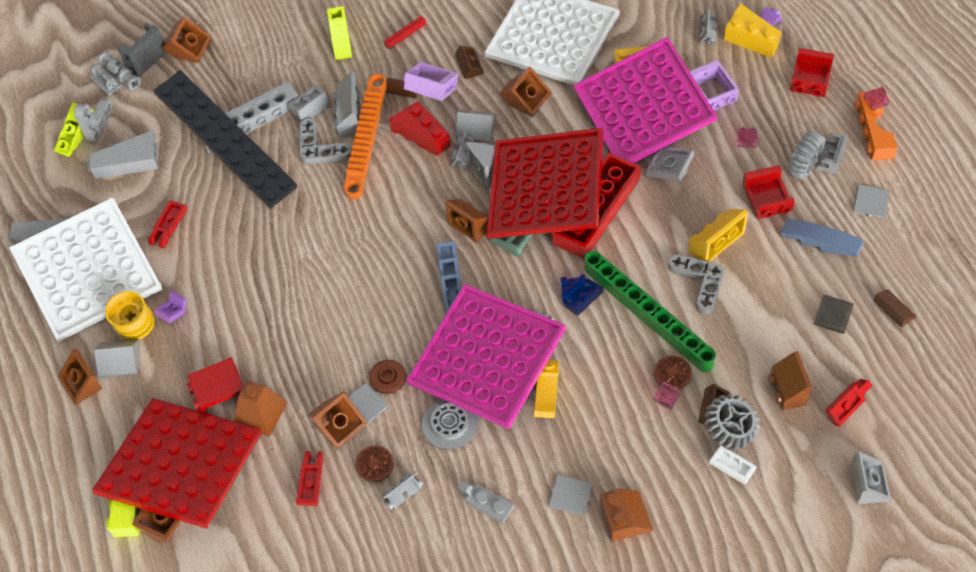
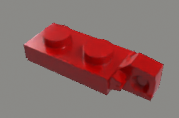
M860 378L857 382L851 383L825 409L834 426H841L865 401L864 394L872 387L868 379Z

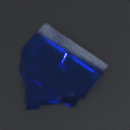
M585 274L567 279V276L561 277L563 306L577 316L604 292L601 285L589 278L586 279Z

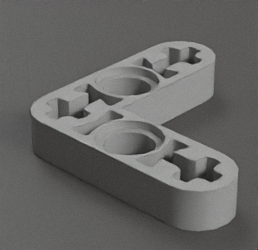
M101 98L94 113H92L88 104L78 103L75 106V118L87 141L97 142L100 139L112 112L113 103L110 99Z
M311 118L301 121L300 156L303 163L318 164L349 160L352 151L349 144L317 145L315 121ZM310 126V132H307L306 128ZM306 139H313L311 143H304ZM324 151L331 152L328 156L321 155Z
M679 254L671 256L668 268L672 273L703 280L697 300V310L704 315L712 313L723 279V267L717 263ZM697 265L701 270L694 272L691 270V267ZM713 271H717L716 275H712ZM710 285L716 290L708 292L705 290V287ZM705 298H709L707 307H703Z

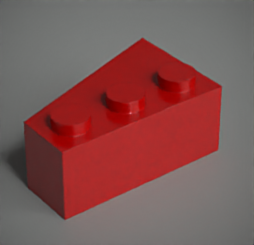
M419 101L389 118L391 132L404 136L406 140L417 143L419 147L436 156L451 147L449 133Z

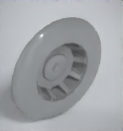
M439 400L432 404L426 410L422 419L424 436L431 444L442 449H456L464 446L474 437L478 428L477 415L444 400Z

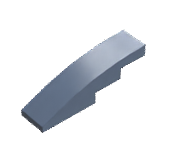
M787 218L781 230L782 237L799 239L802 245L820 247L821 252L858 257L864 243L863 239L827 226Z
M455 241L436 244L446 314L462 289Z

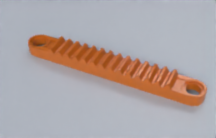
M374 74L369 78L365 97L363 98L364 102L362 103L361 115H359L357 132L355 133L354 145H352L344 183V191L349 199H357L363 194L387 88L386 79L381 74ZM376 81L382 82L380 86L373 85ZM357 186L358 190L356 192H349L350 187Z

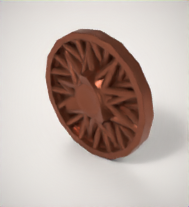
M665 356L655 365V379L659 385L666 389H681L691 380V367L680 356Z
M384 360L373 366L370 371L369 380L374 390L379 393L390 394L402 388L406 380V373L400 363L394 360Z
M375 445L363 449L355 462L356 471L359 476L370 482L381 481L388 477L394 465L391 453L386 448Z

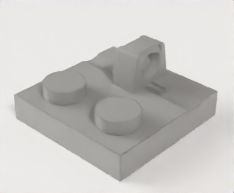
M666 146L656 152L646 170L647 177L680 182L682 177L686 176L687 168L695 154L691 149Z

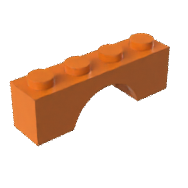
M881 90L859 92L858 98L855 100V110L859 112V124L863 126V138L867 141V153H870L872 160L892 159L897 150L893 132L881 129L875 122V119L882 115L885 105Z

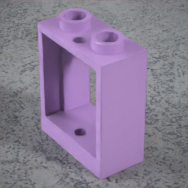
M718 60L689 71L698 86L716 78L726 91L710 99L704 94L714 111L737 101L739 89Z
M419 62L404 74V89L442 101L456 90L458 73Z

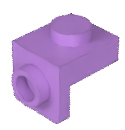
M765 7L759 17L773 27L777 22L781 23L783 21L780 17L781 13L774 8L770 10Z
M171 291L169 293V301L157 307L155 315L167 323L173 322L185 314L186 298Z

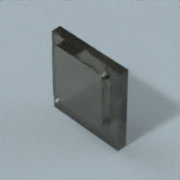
M823 294L813 325L844 334L854 303Z

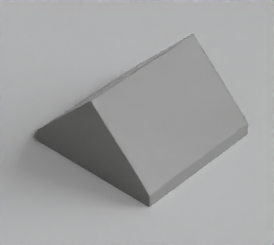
M460 110L457 112L456 140L466 130V136L473 137L475 142L491 143L497 113Z
M467 142L468 165L485 188L489 189L493 174L494 145Z
M140 340L101 342L94 349L98 377L138 375Z
M856 452L850 466L857 503L890 502L891 497L884 462L862 452Z

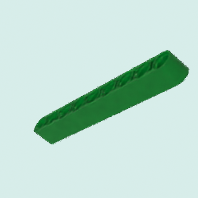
M591 251L585 255V272L699 370L709 372L714 368L716 353L708 344L600 253Z

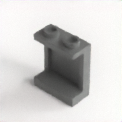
M148 23L144 24L146 33L130 48L124 44L118 47L124 65L132 71L133 75L139 78L166 53L162 49L164 41L161 38L160 30L155 25L152 26Z

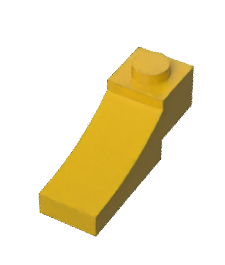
M549 359L537 380L534 417L555 418L559 360Z

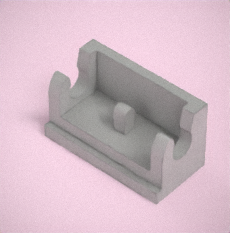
M316 85L288 104L295 119L298 118L300 123L306 118L313 119L330 106L326 93Z
M830 133L829 137L836 140L826 139L817 169L837 175L848 135Z

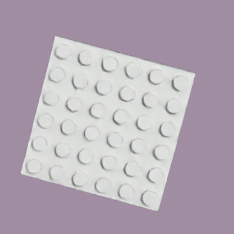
M516 0L487 47L485 57L524 70L531 66L536 74L575 85L585 79L618 19L620 10L589 0Z
M114 198L9 247L58 342L105 319L106 305L117 293L133 291L145 299L163 290Z

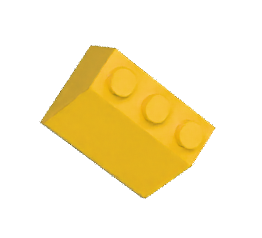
M729 209L725 213L719 214L713 223L707 224L698 235L695 234L691 237L688 252L697 259L710 262L745 233L748 211L746 209Z

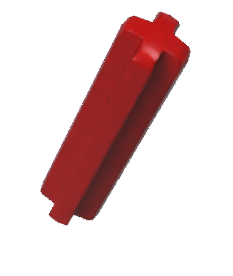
M423 16L418 17L384 40V46L387 49H391L426 25V19Z

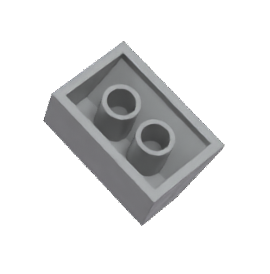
M351 72L336 85V92H333L334 103H336V106H333V111L337 119L333 121L334 130H338L339 137L355 136L356 128L358 127L360 115L359 91L355 72Z

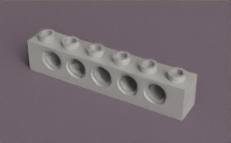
M286 82L225 114L243 132L248 134L290 112L288 104L296 99L298 94L291 84ZM200 140V142L202 143V145L204 146V148L207 150V152H208V153L212 152V151Z

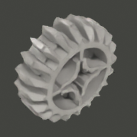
M811 130L805 133L790 158L788 174L801 180L808 177L820 158L825 144V137Z
M728 394L726 397L722 395L718 399H714L711 402L712 404L707 407V412L704 416L707 419L704 425L709 426L707 432H712V439L717 438L718 445L724 443L725 448L731 446L733 450L738 447L744 448L747 444L753 442L760 428L757 424L760 418L755 417L757 411H752L751 409L753 404L747 405L746 398L740 400L739 395L733 397L731 394ZM720 411H721V413H722V414L720 415L721 418H722V422L720 421V417H719Z

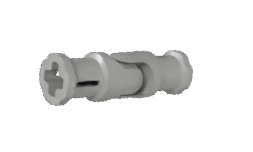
M105 51L99 55V64L107 67V70L113 73L120 82L125 83L128 89L134 91L139 88L141 79L138 76H134L132 71L118 59L113 58L110 52Z

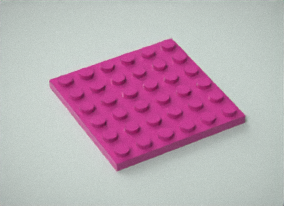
M668 36L573 85L595 127L603 129V141L610 153L632 163L718 120L716 113Z
M464 284L406 382L410 386L448 403H452L509 430L564 334L566 326Z

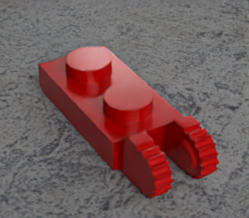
M169 200L153 227L148 243L154 245L159 239V234H162L158 245L160 248H165L169 242V237L172 236L187 211V206Z
M305 451L304 461L301 464L296 503L297 505L318 506L324 453L323 451H318L316 464H310L312 459L311 452Z

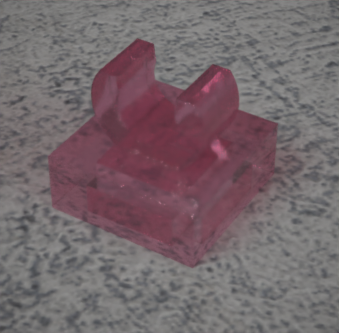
M883 86L878 89H872L864 94V98L871 110L889 105L890 100Z
M754 127L752 129L739 128L738 147L756 148L757 129Z
M663 381L654 396V401L672 410L681 395V390Z

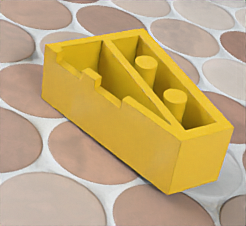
M740 3L726 25L724 40L772 58L779 47L781 32Z

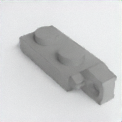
M461 481L457 487L458 492L465 496L464 500L468 502V505L501 524H504L514 509V504L475 483L471 486Z

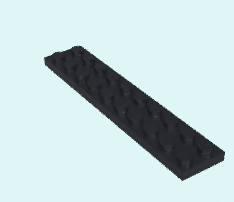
M181 70L153 90L154 94L269 209L273 208L297 188V183Z

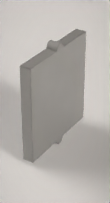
M859 184L853 212L867 215V217L873 216L885 219L890 191L876 188V186L870 187Z
M366 383L355 392L352 391V395L348 397L368 424L373 419H377L378 415L389 407Z
M557 475L554 488L551 489L552 496L549 507L584 516L588 502L591 501L590 494L593 483Z

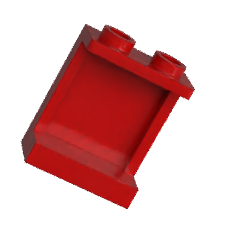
M799 48L790 91L825 97L834 54Z
M780 165L744 173L742 185L757 219L769 218L773 215L786 214L793 211L795 200L793 197H789L782 182Z
M232 357L187 375L189 383H187L190 394H194L196 397L193 399L196 410H201L204 413H207L206 408L238 396L244 387Z

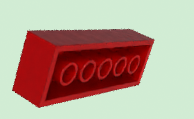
M608 152L602 160L598 228L553 232V245L585 260V255L593 250L640 181L641 167Z

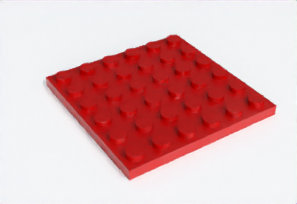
M595 128L496 140L487 237L491 239L598 228L603 129Z
M152 398L93 487V494L207 529L261 436V429Z

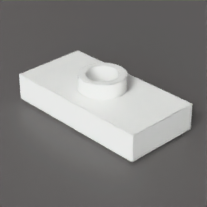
M722 445L718 447L709 461V464L746 485L757 467Z

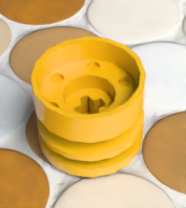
M123 291L117 293L106 305L105 315L107 320L120 337L125 340L143 339L154 327L155 318L153 312L147 306L145 300L136 292Z

